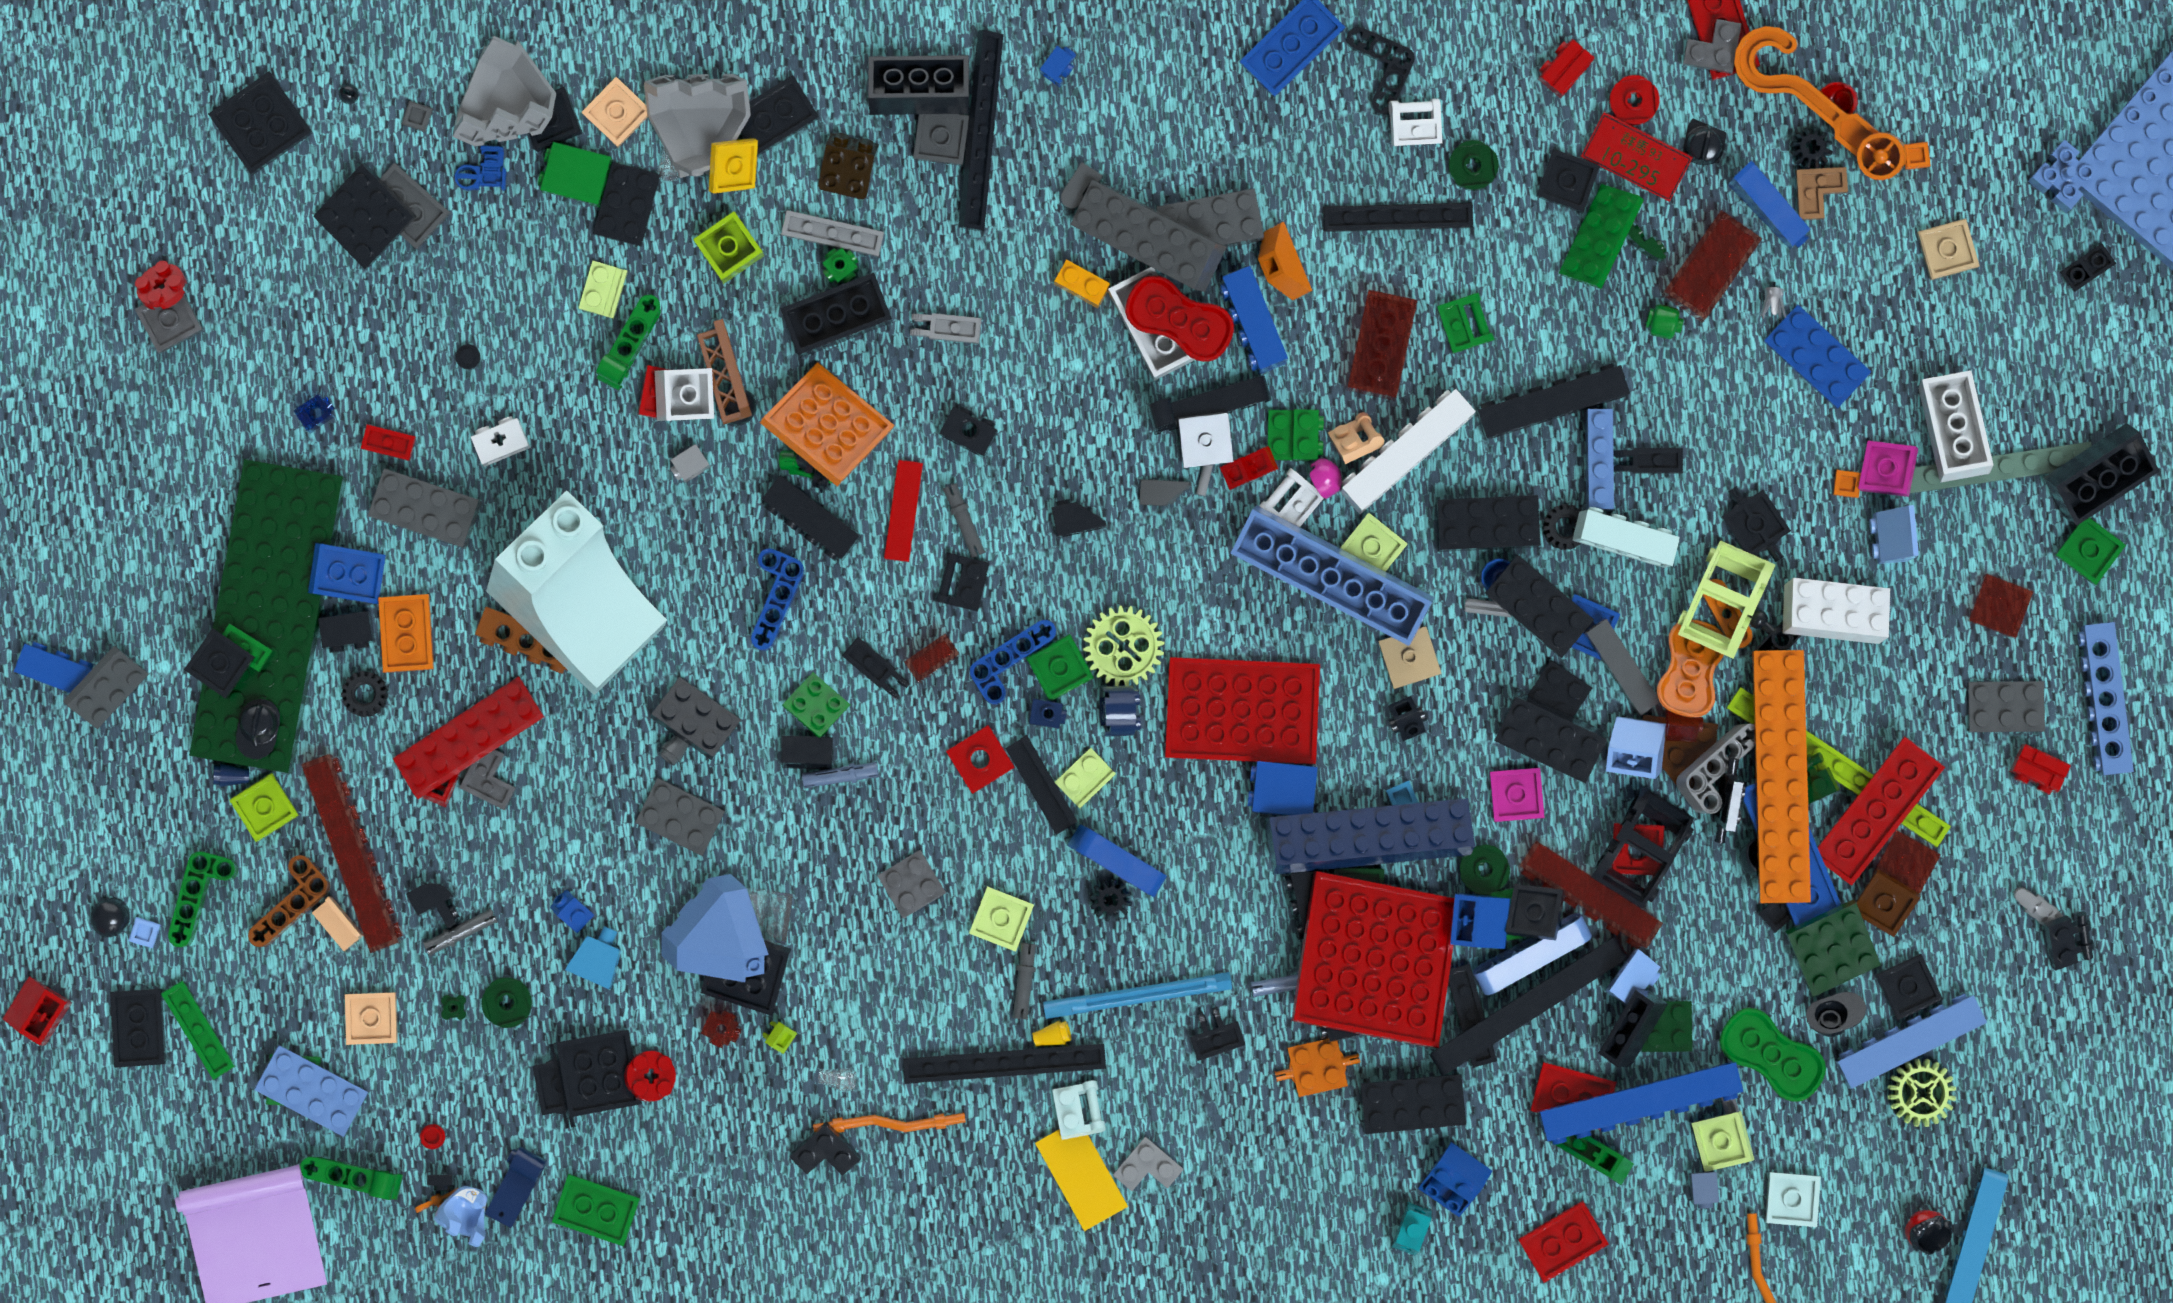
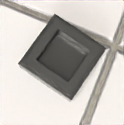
M409 101L402 125L426 133L434 109Z

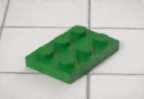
M568 1174L552 1222L624 1247L641 1198Z

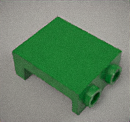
M553 142L552 147H548L545 153L544 162H547L545 172L541 171L538 180L541 192L590 204V206L600 208L613 159L610 156Z

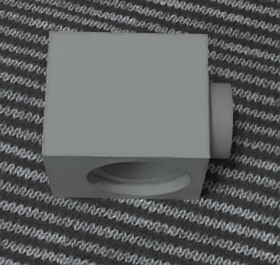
M695 444L671 459L674 466L670 469L677 480L683 479L687 483L711 466Z

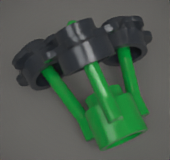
M790 449L780 452L779 466L781 470H789L790 475H800L813 479L812 485L813 487L820 488V493H824L825 489L831 486L832 482L818 470L812 473L813 466L795 451Z

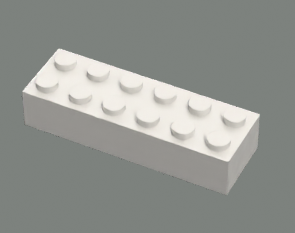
M1457 389L1452 393L1449 390L1444 392L1435 402L1437 404L1436 407L1433 409L1427 407L1418 415V422L1414 426L1409 423L1399 432V439L1397 441L1389 440L1380 448V455L1376 459L1371 456L1361 465L1360 469L1362 471L1356 475L1353 472L1342 481L1343 488L1340 493L1359 514L1363 513L1473 417L1476 411Z

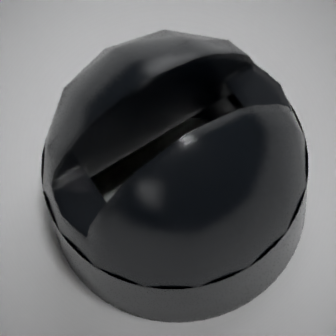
M345 84L339 90V98L345 104H353L359 98V91L356 86ZM343 90L355 93L354 97L342 93Z

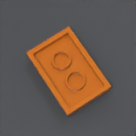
M430 595L378 597L383 673L434 670Z

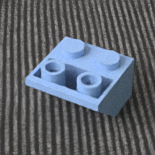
M1617 716L1608 747L1606 772L1656 779L1662 771L1667 724Z

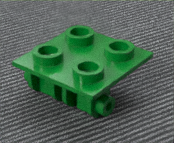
M814 672L782 704L786 711H789L819 738L827 733L828 729L851 705Z

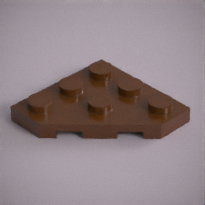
M1643 715L1642 720L1667 724L1662 769L1676 786L1678 776L1714 745L1717 740L1718 724ZM1709 761L1707 764V770L1708 772H1711L1713 765ZM1691 777L1689 780V786L1690 788H1693L1695 781L1693 777Z

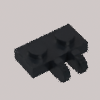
M1218 1007L1212 1008L1214 1020H1216L1218 1028L1208 1030L1207 1020L1203 1012L1197 1013L1203 1033L1190 1037L1197 1061L1245 1045L1238 1021L1223 1025Z

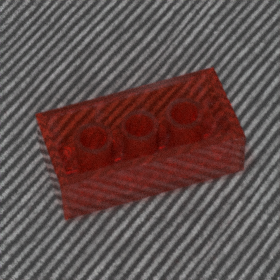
M1721 210L1661 295L1703 323L1763 238Z
M1368 290L1346 391L1393 401L1396 400L1418 300Z

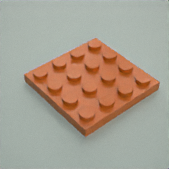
M818 362L760 422L837 487L895 426Z

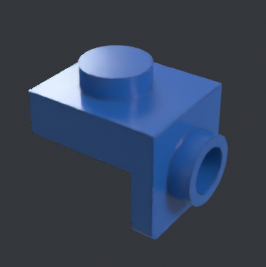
M568 890L556 896L550 907L576 933L594 916Z

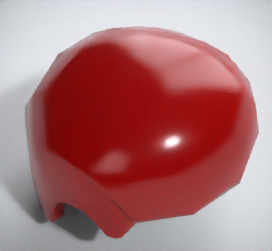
M1832 82L1820 90L1847 114H1854L1856 112L1858 96L1851 85L1843 82Z

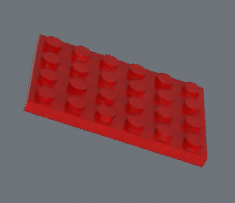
M1170 657L1165 758L1316 765L1320 664Z

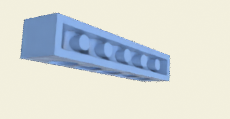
M2115 622L2084 625L2081 627V632L2077 633L2079 647L2083 646L2084 656L2081 657L2080 662L2082 671H2086L2087 681L2084 682L2085 696L2090 698V706H2087V717L2089 721H2093L2094 731L2090 732V741L2092 746H2096L2097 756L2093 757L2094 769L2099 771V776L2134 772ZM2095 643L2101 644L2104 649L2100 657L2096 656L2092 651ZM2098 668H2103L2106 671L2107 677L2105 681H2099L2096 678V670ZM2101 693H2106L2109 696L2110 703L2108 706L2100 704L2099 695ZM2105 717L2113 722L2111 731H2106L2102 727V721ZM2108 742L2113 743L2116 747L2114 756H2109L2105 751V746Z

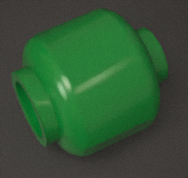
M1658 304L1654 309L1650 308L1645 327L1649 328V333L1653 336L1672 339L1675 333H1681L1684 319L1679 318L1680 312L1677 308Z

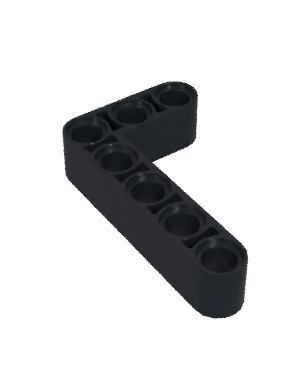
M1259 376L1175 402H1170V399L1160 400L1149 404L1147 412L1154 435H1158L1165 430L1179 429L1178 417L1228 412L1229 414L1233 410L1239 408L1241 410L1256 406V403L1263 401L1266 403L1272 399L1265 376Z

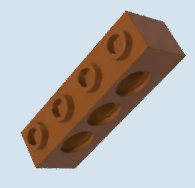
M485 607L475 635L480 637L479 642L491 647L494 646V643L504 646L502 651L517 656L518 652L526 654L527 661L540 665L541 661L551 664L549 669L561 674L564 673V670H567L554 656L551 658L546 657L544 653L545 648L534 637L533 645L527 649L523 648L521 639L525 635L531 634L512 616ZM502 626L510 628V635L506 639L498 637V630Z

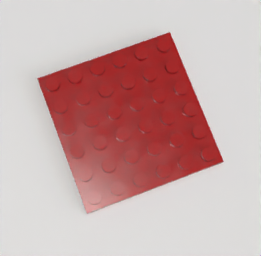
M1315 871L1313 873L1291 1021L1435 1049L1439 1048L1454 946L1450 944L1455 898Z

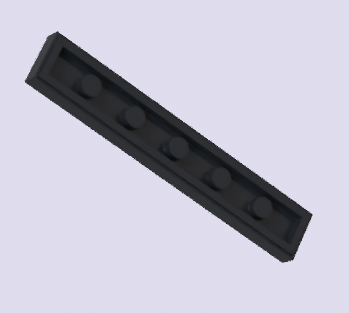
M1473 202L1323 207L1324 232L1473 228Z

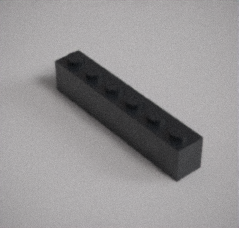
M1614 363L1599 367L1600 372L1591 374L1590 370L1576 374L1577 379L1568 382L1566 378L1552 382V387L1543 389L1541 385L1528 389L1529 394L1520 397L1519 393L1504 397V402L1495 404V400L1481 404V409H1478L1476 413L1485 441L1629 396L1630 391L1622 366L1615 367Z

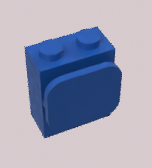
M1257 761L1256 767L1251 766L1250 781L1255 783L1254 792L1249 791L1247 806L1252 807V812L1289 816L1313 813L1318 767Z

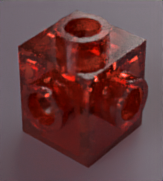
M711 1010L700 1034L709 1037V1043L723 1048L724 1044L730 1046L731 1042L736 1043L742 1029L738 1028L740 1022L735 1021L736 1015L725 1010L721 1014ZM722 1024L727 1029L724 1034L719 1032V1026Z

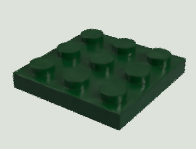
M1854 899L1785 931L1812 997L1881 966Z

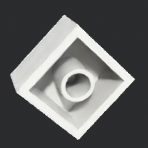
M712 368L655 371L657 421L714 419Z

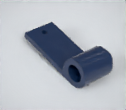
M520 1147L518 1150L513 1149L507 1159V1162L510 1163L509 1170L485 1212V1215L509 1228H512L547 1164V1160L523 1147Z

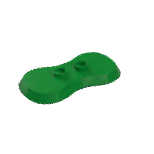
M1755 1008L1741 1009L1728 1020L1722 1030L1720 1047L1724 1055L1730 1061L1736 1062L1737 1065L1752 1068L1761 1073L1780 1097L1793 1102L1804 1101L1813 1095L1821 1085L1826 1072L1825 1061L1821 1054L1807 1044L1792 1041L1784 1036L1771 1018L1763 1011Z

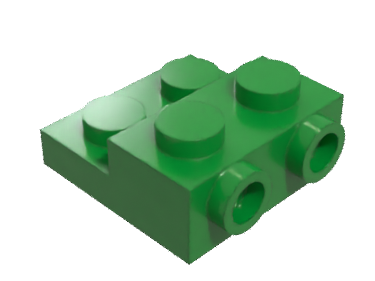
M1268 410V446L1275 461H1316L1318 456H1323V441H1318L1319 431L1324 429V416H1319V410Z

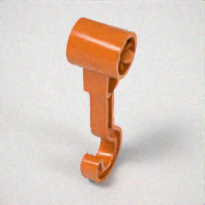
M1764 26L1752 30L1741 39L1736 48L1734 64L1737 75L1747 87L1761 93H1791L1798 97L1834 128L1835 139L1857 157L1859 168L1866 176L1874 180H1886L1894 177L1903 169L1906 163L1907 152L1904 143L1899 137L1892 133L1879 132L1858 113L1847 114L1809 81L1798 75L1780 74L1770 76L1764 75L1757 69L1755 58L1758 51L1763 47L1774 46L1785 54L1795 52L1798 42L1792 34L1778 27Z

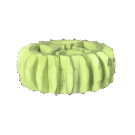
M1914 1059V1067H1912L1910 1062L1904 1063L1907 1071L1898 1067L1896 1070L1901 1076L1892 1075L1890 1077L1891 1080L1897 1082L1896 1086L1888 1085L1887 1087L1889 1090H1895V1094L1887 1096L1890 1100L1896 1099V1103L1890 1105L1891 1109L1899 1107L1900 1110L1896 1113V1116L1900 1118L1906 1114L1904 1122L1907 1124L1914 1118L1913 1124L1916 1127L1920 1125L1921 1119L1925 1127H1928L1930 1124L1929 1118H1931L1934 1124H1938L1939 1119L1937 1115L1939 1114L1940 1117L1946 1118L1947 1114L1943 1109H1953V1106L1947 1104V1101L1956 1100L1955 1096L1949 1095V1091H1955L1956 1087L1947 1085V1083L1953 1080V1077L1944 1078L1943 1076L1947 1073V1069L1943 1068L1938 1072V1062H1934L1930 1068L1929 1059H1924L1923 1066H1921L1919 1059ZM1924 1071L1930 1073L1933 1077L1921 1084L1914 1080L1911 1075ZM1905 1082L1911 1089V1096L1906 1103H1904L1902 1097V1089ZM1938 1082L1941 1086V1099L1939 1104L1936 1102L1932 1094L1933 1089L1937 1086L1936 1084ZM1917 1087L1927 1089L1925 1093H1927L1926 1097L1928 1099L1924 1097L1916 1099ZM1920 1102H1924L1932 1108V1111L1925 1114H1917L1910 1109Z

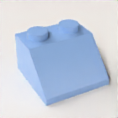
M1639 949L1633 950L1605 991L1626 1006L1635 990H1645L1648 985L1653 986L1661 975L1658 973L1660 966Z

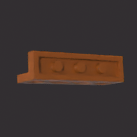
M720 319L713 321L715 329L697 334L707 368H712L716 358H720L726 363L722 372L712 369L713 391L724 425L750 417L752 413L724 320ZM718 336L719 345L715 351L706 347L704 340ZM723 379L732 384L728 394L718 390ZM729 401L738 405L740 412L726 416L724 409Z

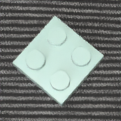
M1769 1172L1765 1223L1817 1227L1821 1177Z

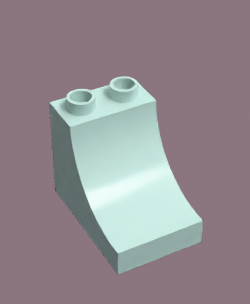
M568 491L564 492L495 559L486 590L593 695L601 690L664 628L667 621L637 589L620 567L606 542L603 525Z

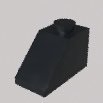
M1070 499L1055 502L1056 506L1051 507L1058 538L1107 528L1105 520L1077 502L1071 503Z

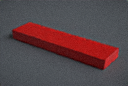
M898 460L884 559L902 562L910 561L923 463Z

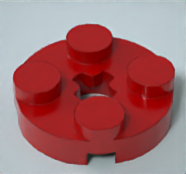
M1629 75L1622 78L1615 84L1609 96V106L1612 114L1632 126L1645 124L1652 119L1660 103L1659 92L1655 85L1640 75ZM1631 94H1636V98H1641V102L1637 104V107H1632V104L1627 101V99L1631 98Z
M167 261L157 262L155 266L148 269L135 281L137 296L145 307L155 310L153 307L167 309L175 305L185 293L183 288L185 284L187 285V280L182 271L177 266L168 264ZM161 284H164L165 286L163 289H160L158 287Z
M657 1051L639 1053L626 1066L625 1084L628 1090H631L632 1094L641 1101L653 1102L661 1100L672 1092V1088L675 1085L676 1072L672 1060ZM649 1069L653 1070V1073L656 1074V1079H653L652 1084L649 1083L648 1079L644 1078V1074L649 1073Z

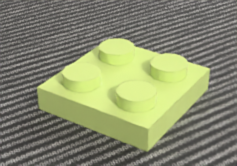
M1368 513L1341 546V549L1386 572L1407 546V543Z
M987 886L969 934L1016 952L1034 904Z
M1741 1111L1692 1123L1705 1172L1754 1160Z

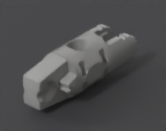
M2020 886L2013 891L2014 898L2025 907L2024 912L2035 918L2042 926L2046 922L2063 917L2058 909L2048 903L2041 895L2037 894L2035 896L2029 890Z

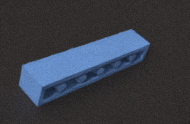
M1963 993L1951 999L1953 1004L1945 1008L1941 1004L1930 1009L1931 1015L1923 1019L1918 1015L1906 1021L1908 1026L1900 1030L1896 1026L1885 1031L1886 1037L1876 1041L1875 1037L1861 1043L1863 1048L1855 1052L1850 1048L1838 1054L1840 1059L1836 1060L1835 1063L1848 1089L1861 1085L1986 1024L1987 1021L1974 995L1967 997Z

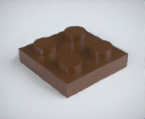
M1877 869L1856 900V903L1865 921L1895 937L1921 898V894Z

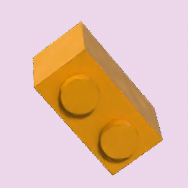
M1067 259L1054 281V285L1096 308H1099L1110 288L1109 282Z

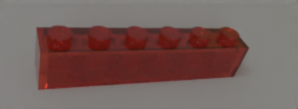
M1538 841L1533 842L1518 865L1522 869L1520 873L1531 881L1537 878L1543 882L1541 887L1564 890L1563 902L1574 909L1577 905L1586 910L1584 915L1594 922H1597L1599 919L1606 923V930L1615 936L1621 933L1628 938L1626 943L1635 949H1640V947L1647 949L1663 924L1618 893L1591 878L1589 874Z

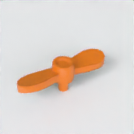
M456 1189L442 1196L440 1193L432 1196L431 1201L415 1208L416 1213L432 1205L439 1207L444 1202L443 1200L448 1198Z

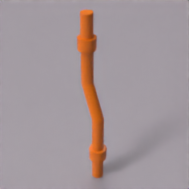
M942 1113L934 1115V1118L909 1122L878 1115L849 1119L840 1117L833 1118V1121L827 1122L837 1133L845 1132V1129L869 1125L901 1132H911L935 1127L936 1130L945 1129L947 1125L966 1123L965 1113L946 1116ZM824 1123L813 1124L814 1132Z
M1757 1213L1747 1214L1748 1234H1746V1244L1749 1245L1751 1274L1765 1303H1777L1761 1272L1759 1244H1762L1761 1233H1758Z

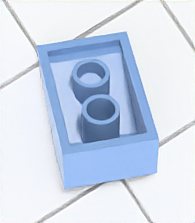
M1914 505L1873 514V519L1869 520L1870 533L1875 534L1876 543L1872 544L1873 559L1877 558L1878 564L1908 562L1919 556Z

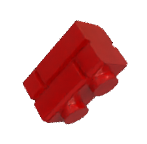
M1571 39L1568 44L1564 41L1554 52L1558 56L1551 63L1547 60L1539 69L1541 76L1538 80L1560 99L1595 59L1593 55L1574 39Z
M2022 744L2009 772L2015 774L2013 779L2023 784H2028L2030 781L2038 785L2036 788L2038 791L2050 795L2051 792L2058 793L2071 765L2027 744Z

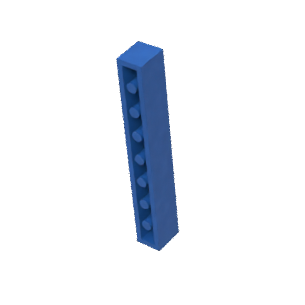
M1729 1062L1537 1112L1545 1141H1552V1145L1567 1142L1566 1137L1576 1135L1577 1139L1591 1136V1131L1600 1128L1601 1132H1607L1616 1129L1615 1124L1625 1122L1626 1126L1641 1123L1640 1118L1649 1116L1650 1120L1665 1117L1664 1112L1674 1110L1675 1114L1689 1111V1106L1697 1103L1700 1108L1714 1104L1713 1099L1723 1097V1101L1738 1098L1737 1093L1744 1091L1736 1062Z

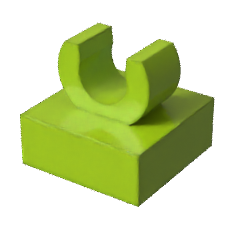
M771 1021L770 1025L774 1027L770 1035L765 1032L762 1034L766 1039L765 1043L784 1054L797 1033L781 1022Z

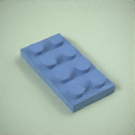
M279 1044L254 1088L255 1091L343 1137L368 1094L364 1089Z

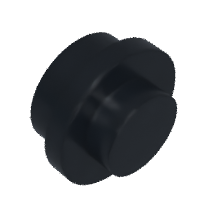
M466 344L457 350L455 359L461 368L470 370L479 364L481 355L475 346Z

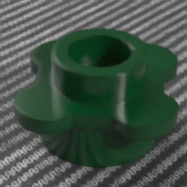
M445 995L442 997L443 1011L441 1016L443 1019L457 1018L462 1020L466 1017V1012L464 1011L466 998L463 995H458L457 997ZM452 1005L456 1006L455 1010H452Z

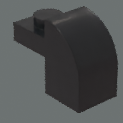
M428 883L406 893L418 916H422L437 908L447 928H452L459 924L457 918L460 915L454 904L449 905L447 902L456 897L449 888L440 884Z

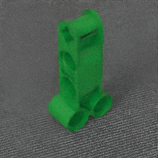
M645 295L638 301L609 354H605L596 370L599 381L620 391L623 379L628 377L630 367L660 316L661 310L658 298L653 295ZM650 304H653L654 311L649 310L648 313L645 312V306L649 307ZM634 325H640L644 328V331L636 335L630 329ZM623 346H627L632 351L629 355L622 356L618 353V350Z
M307 1157L300 1164L303 1177L309 1180L368 1193L369 1196L386 1200L398 1199L403 1178L402 1174H393L385 1170H373L322 1157ZM311 1164H314V1166L318 1167L317 1172H314V1170L310 1169ZM337 1167H340L343 1172V1176L339 1181L334 1178V1170ZM360 1173H364L367 1178L364 1186H360L357 1181Z

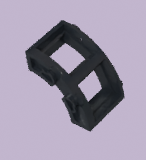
M1642 787L1630 803L1625 817L1620 824L1622 828L1616 837L1617 840L1613 838L1596 862L1591 878L1643 908L1647 901L1653 902L1659 892L1657 888L1671 866L1683 842H1687L1692 835L1694 829L1691 825L1694 817L1647 788ZM1641 814L1675 834L1668 851L1633 831ZM1625 843L1660 863L1645 888L1610 868Z

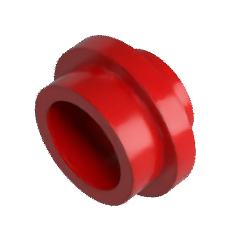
M437 1124L425 1126L420 1133L421 1143L428 1149H437L445 1142V1131Z

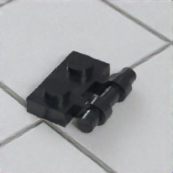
M2078 912L2076 914L2077 921L2074 922L2065 915L2044 923L2050 963L2055 971L2078 963V953H2083L2084 960H2091L2093 958L2094 941L2090 939L2091 922L2087 919L2086 912ZM2079 932L2080 940L2075 942L2074 934Z

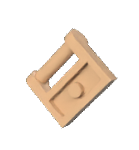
M1365 412L1359 413L1354 421L1345 425H1339L1334 430L1327 432L1345 464L1380 449L1384 445V438L1375 431L1371 424L1370 416ZM1364 430L1368 440L1362 442L1357 432Z

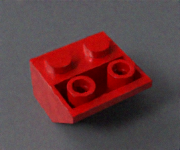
M29 976L2 1019L20 1034L43 1046L48 1043L73 1002Z

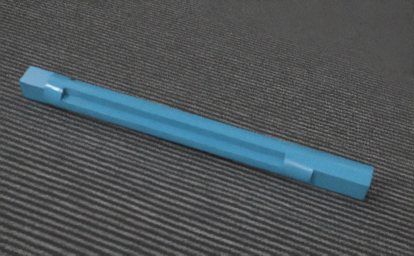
M1230 972L1193 979L1044 1001L1043 1005L1045 1018L1049 1019L1101 1009L1231 990L1232 983Z

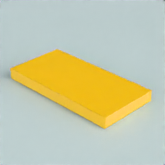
M1059 1129L1035 1143L1084 1231L1128 1207L1089 1135L1062 1140Z

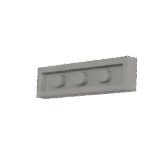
M787 210L781 235L879 257L884 232Z

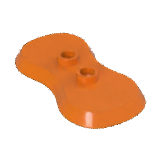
M1699 620L1691 621L1724 636L1721 630L1712 624ZM1676 623L1669 633L1671 661L1668 670L1658 683V699L1663 707L1675 714L1687 717H1701L1707 714L1714 706L1713 674L1724 654L1678 635L1681 625Z

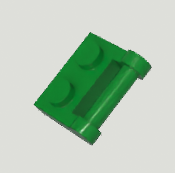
M1479 293L1436 307L1452 354L1495 340L1493 333L1489 331L1481 308ZM1466 305L1471 306L1480 337L1474 338L1464 309Z

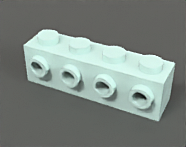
M1589 507L1588 510L1579 512L1572 541L1662 568L1673 566L1680 537L1672 535L1671 530L1665 528L1651 529L1648 523L1642 521L1631 523L1626 521L1627 517L1618 514L1608 516L1603 514L1604 510L1595 507Z

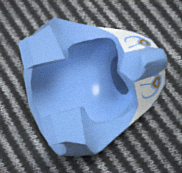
M462 1186L456 1189L438 1207L434 1220L445 1228V1232L452 1236H457L458 1234L469 1236L468 1244L479 1247L485 1238L484 1214L488 1196L480 1189Z

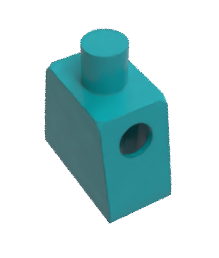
M1408 1202L1391 1247L1414 1256L1419 1253L1432 1219V1211Z

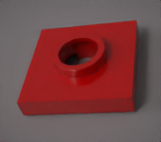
M989 725L946 751L972 794L1015 768ZM977 750H983L989 755V763L984 768H976L971 762V756Z
M1614 823L1613 838L1617 840L1616 837L1622 828L1621 823ZM1635 825L1633 831L1663 848L1664 826ZM1625 843L1612 863L1611 868L1620 874L1653 876L1660 863L1647 855L1640 859L1633 858L1628 851L1629 844Z

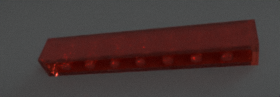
M327 754L301 764L370 953H376L402 943L400 937L404 936L399 922L394 923L391 915L395 913L390 898L386 900L383 890L386 889L382 875L377 876L374 866L378 865L373 851L368 852L365 844L369 842L367 833L364 828H359L357 819H360L359 811L356 805H351L348 796L352 795L348 782H342L340 772L343 771L339 758H334L332 754Z

